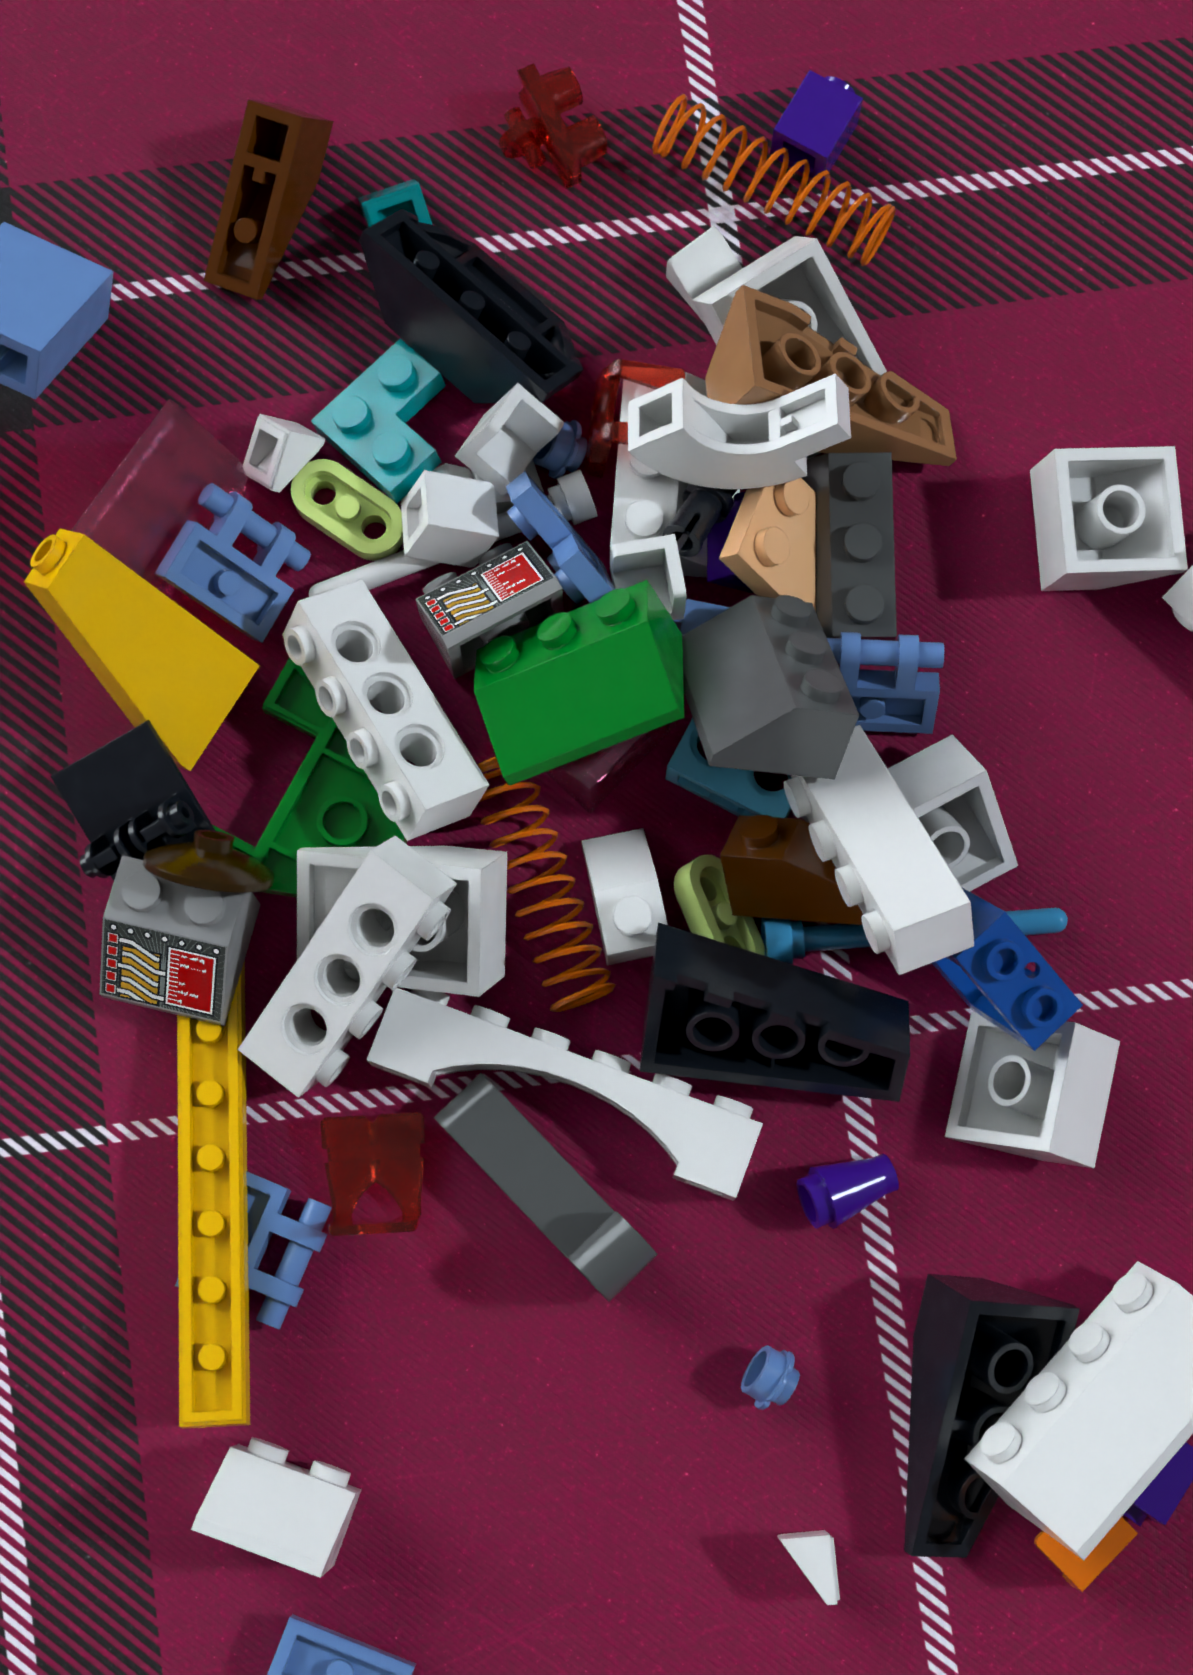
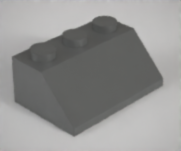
M892 452L826 453L807 459V476L802 477V479L816 492V614L826 638H840L841 632H857L861 634V639L895 641L897 628Z
M751 595L682 635L684 694L709 766L835 780L859 713L812 603L789 595H781L776 598Z

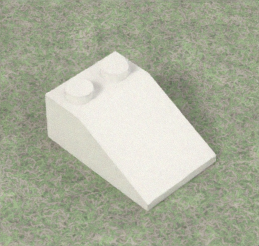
M794 236L692 300L716 345L735 293L742 285L796 305L811 316L808 327L833 344L843 337L858 348L855 357L880 376L887 372L817 238ZM819 452L807 456V459L815 457Z
M410 846L455 881L457 885L444 902L445 905L451 908L449 916L428 941L420 937L410 952L417 959V962L398 987L480 997L505 976L507 852L455 846ZM303 847L297 850V960L370 850L375 847ZM377 909V919L382 928L394 934V925L391 918L384 911ZM344 960V968L348 976L360 983V975L357 968L351 962Z

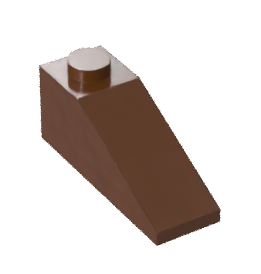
M248 99L203 281L256 300H262L319 181L334 121L282 104Z
M768 815L738 816L720 854L732 915L862 925L861 917L864 914L858 904L848 907L845 903L835 878V869L837 868L831 859L823 862L819 858L810 837L809 822L802 819L778 818Z

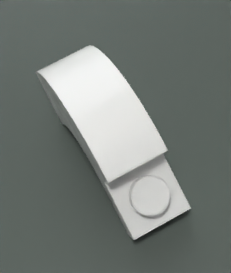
M836 373L774 400L757 404H729L713 400L697 392L683 378L628 401V452L638 461L662 475L685 483L709 488L751 489L797 480L807 476V456L851 438L849 388Z

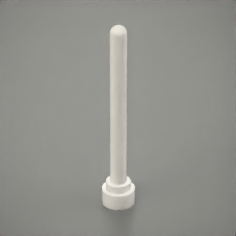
M581 470L556 478L558 485L547 488L549 494L547 497L566 520H572L574 525L598 516ZM507 511L497 514L499 537L495 542L521 532ZM403 550L316 583L310 588L309 597L359 580H363L368 590H371L440 562L404 557Z

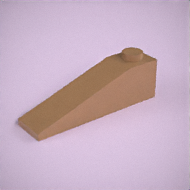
M742 285L736 291L705 377L708 398L729 404L747 405L763 403L784 396L836 373L849 388L851 438L823 449L819 453L892 452V460L942 466H950L957 460L950 414L947 408L892 371L885 372L882 376L877 374L855 357L858 348L843 337L834 344L808 327L811 316L796 305Z

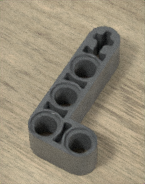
M482 1073L477 1075L434 1117L445 1131L608 1302L623 1290L658 1255L644 1238L597 1194Z

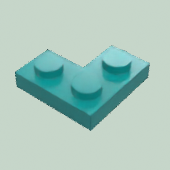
M400 338L319 412L311 422L318 434L324 437L329 444L397 504L408 494L424 470L433 471L442 463L436 450L412 430L406 422L436 396L446 384L441 373Z

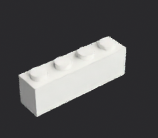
M860 725L855 726L835 780L791 775L792 779L784 781L785 794L794 815L797 818L806 815L810 822L809 833L819 858L823 862L831 859L836 866L835 878L845 903L848 907L858 904L864 914L861 917L862 925L871 948L876 954L885 951L899 975L974 947L970 900Z

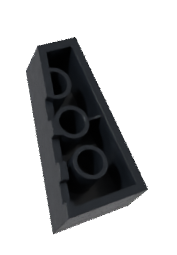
M658 923L644 1014L640 1072L900 1101L910 1059L909 1001Z

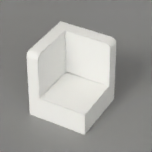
M517 383L483 415L455 457L484 481L491 482L495 490L504 496L508 492L506 486L523 473L537 452L558 435L564 426V422Z
M424 470L401 502L404 557L464 567H475L480 557L489 550L499 537L495 487L491 482Z
M675 534L613 544L611 546L610 572L615 589H625L648 580L672 619H684L687 594Z

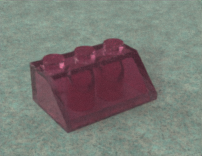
M169 399L71 531L85 534L167 597L171 598L174 587L154 573L187 520L198 522L208 530L214 523V514L198 503L201 492L208 484L214 483L228 494L236 491L245 497L247 492L245 484L248 479L240 460L181 406Z

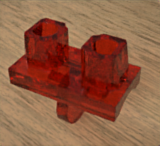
M534 63L517 70V76L523 85L519 92V99L529 119H525L520 107L511 108L504 114L510 128L499 139L498 144L503 154L511 159L524 156L529 167L534 169L546 162V158L540 148L543 145L565 189L581 183L582 167L607 153V138L594 115L566 127L560 116L561 113L583 104V94L571 67L568 66L547 72L541 76Z

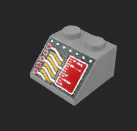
M528 541L514 548L510 543H505L489 550L478 560L480 566L460 576H457L455 572H450L437 577L423 588L424 595L415 599L419 615L454 679L475 669L476 650L486 646L493 639L500 636H511L542 623L553 614L564 612L562 586Z
M122 855L103 915L99 994L104 998L225 1026L261 904L252 892L212 891L165 880L147 871L143 866V860Z

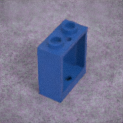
M962 888L971 902L974 947L932 962V964L971 1010L1035 1051L1083 1004L1005 911ZM1030 962H1034L1036 965L1034 972L1026 968V965Z

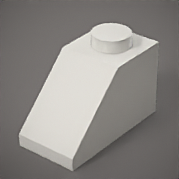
M641 828L582 840L581 843L607 965L653 956L658 923L668 924L657 874L644 829Z

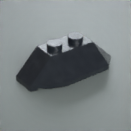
M404 209L398 210L362 232L359 241L385 324L475 404L497 403L517 383L540 402H544L579 378L583 367L580 359H577L575 356L574 345L565 322L478 245L442 227L418 222L416 215Z

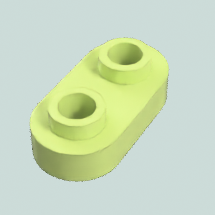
M328 459L313 460L308 462L293 478L291 496L300 516L357 556L366 560L377 561L395 554L403 544L402 513L400 507L391 498L339 463ZM324 488L333 490L336 495L329 504L321 505L313 500L316 492ZM378 522L386 527L385 533L377 539L367 538L363 534L366 526L370 523Z
M701 855L682 866L674 878V891L691 933L765 956L763 940L753 917L732 915L721 859L713 855Z

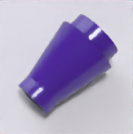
M880 1154L868 1159L810 1167L808 1175L798 1179L796 1186L801 1206L813 1227L820 1228L828 1224L832 1229H835L884 1195L897 1191L899 1182L894 1166L888 1156Z

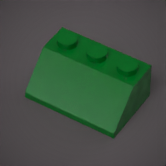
M648 580L625 589H614L603 595L599 600L567 613L559 612L553 614L538 625L511 636L497 637L486 646L476 650L474 693L502 776L508 785L521 782L684 718L682 633Z

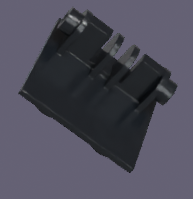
M150 720L50 776L90 841L85 847V854L81 855L79 860L83 872L90 878H95L96 876L108 878L111 876L114 881L122 855L143 860L144 854L149 850L169 844L193 842L195 831H216Z

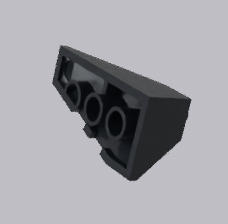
M939 1274L927 1275L913 1336L904 1551L910 1556L966 1558L999 1495L964 1458L978 1444L984 1433L999 1420L1021 1395L1028 1383L1042 1371L1069 1340L1076 1327L1080 1310L1078 1307L984 1278Z

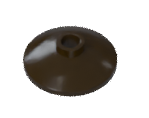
M212 830L195 831L193 842L169 844L149 850L144 854L143 859L144 868L160 878L181 885L212 891L234 893L263 891L273 886L275 877L273 871L257 859L232 849L234 843L233 836Z

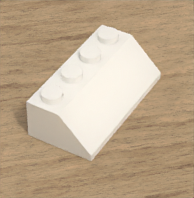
M1137 1261L1127 1274L1116 1282L1112 1291L1084 1323L1074 1330L1063 1347L1042 1371L1028 1383L1021 1395L999 1420L984 1433L982 1439L964 1458L1008 1506L1083 1561L1193 1434V1295L1177 1282Z

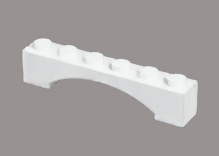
M399 988L393 990L367 1057V1061L371 1066L432 1088L436 1076L472 1070L521 1072L571 1085L614 1106L646 1130L676 1164L677 1167L673 1179L732 1201L736 1199L763 1125L761 1122L750 1119L753 1111L752 1107L720 1095L716 1096L713 1105L689 1096L692 1085L665 1074L655 1073L653 1082L628 1073L631 1066L630 1062L606 1052L595 1050L592 1060L567 1051L570 1040L540 1028H534L531 1037L507 1029L510 1021L509 1017L481 1006L474 1005L471 1015L448 1007L447 1003L450 996L443 992L411 989V992Z

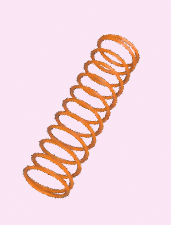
M682 94L674 100L655 135L652 147L654 155L660 154L661 158L667 157L684 123L697 109H700L701 116L697 133L681 163L682 170L686 169L690 164L705 134L718 120H721L722 124L718 142L701 176L703 181L707 180L718 157L727 144L739 131H742L738 155L732 170L723 184V192L728 191L743 162L753 149L762 142L763 148L754 178L743 197L744 203L749 202L757 184L767 169L783 153L784 158L780 174L771 197L764 208V213L770 212L774 202L789 179L804 165L801 184L785 219V225L791 223L806 196L815 184L825 176L822 194L805 232L806 236L811 235L828 206L841 190L846 187L840 213L826 243L827 248L833 245L848 219L867 198L860 226L847 256L848 259L854 256L868 232L881 217L864 249L860 263L861 266H865L871 261L892 223L896 212L895 206L891 204L884 205L867 223L872 207V196L869 192L861 195L847 210L851 197L850 182L846 181L838 185L826 199L831 182L828 170L818 173L806 186L810 172L807 159L798 161L786 173L789 153L785 147L775 151L766 161L768 153L766 137L763 136L754 140L746 148L748 135L744 125L734 128L725 137L727 129L725 115H717L705 125L706 109L704 104H696L685 113L687 106L686 94ZM682 101L669 133L659 146L660 139L670 117Z
M496 757L477 764L481 772L499 768ZM500 769L483 775L487 780L502 775ZM518 782L510 786L506 783L505 785L486 790L479 802L513 789L534 788L535 791L518 805L483 818L480 824L489 825L510 815L522 812L543 811V815L526 828L491 841L489 847L497 848L527 836L552 834L550 840L539 848L522 857L507 861V869L532 860L549 857L561 858L556 865L542 874L509 887L507 893L513 894L528 887L547 882L570 881L567 886L545 900L516 911L515 916L522 917L534 911L558 905L578 904L573 911L541 929L525 934L523 939L528 941L555 931L587 927L576 938L554 950L533 958L532 962L537 964L575 952L596 950L585 961L542 981L541 986L547 987L588 975L605 974L594 984L550 1006V1011L561 1012L607 995L614 990L616 984L605 983L611 974V971L607 969L592 968L582 970L600 956L602 948L594 944L574 946L591 933L593 924L586 921L567 922L578 915L583 909L584 901L577 898L559 899L572 889L576 878L564 874L552 875L565 864L567 855L558 851L544 852L556 841L558 832L550 828H537L549 815V809L541 805H529L539 795L541 786L532 782Z

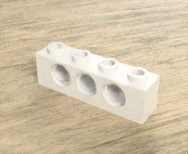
M363 580L299 600L282 634L286 651L290 659L296 665L302 667L313 685L321 710L327 716L333 718L344 736L352 761L357 767L364 769L375 787L384 814L391 821L396 822L407 841L469 817L487 790L489 783ZM406 760L413 762L415 765L410 764Z
M397 836L370 850L238 1050L298 1098L318 1082L324 1087H328L341 1073L350 1059V1056L343 1052L352 1036L354 1035L356 1038L361 1039L381 1015L383 1008L376 1001L385 988L396 989L416 964L417 959L410 952L420 937L428 941L449 916L451 908L445 905L444 902L457 883ZM377 909L384 911L391 918L394 925V934L382 928L377 919ZM344 960L351 962L357 968L360 975V983L348 976L344 968ZM311 1009L317 1011L323 1017L327 1031L315 1024L311 1015Z

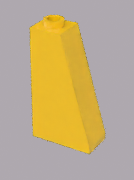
M60 528L56 535L48 536L36 548L30 561L33 569L24 583L132 725L137 727L150 720L175 764L180 768L191 771L260 665L85 534Z

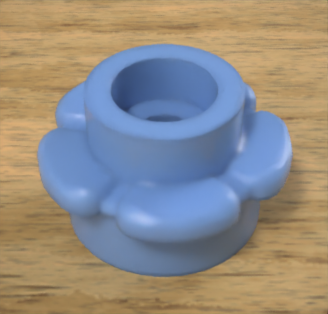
M576 420L564 422V426L558 435L534 456V463L549 470V477L559 478L566 471H576L581 465L587 450V440L581 436L582 429L580 423Z
M766 1345L752 1358L744 1373L741 1390L756 1399L754 1406L759 1410L768 1408L771 1402L781 1406L793 1394L800 1377L799 1371L794 1368V1354L785 1350L779 1352Z

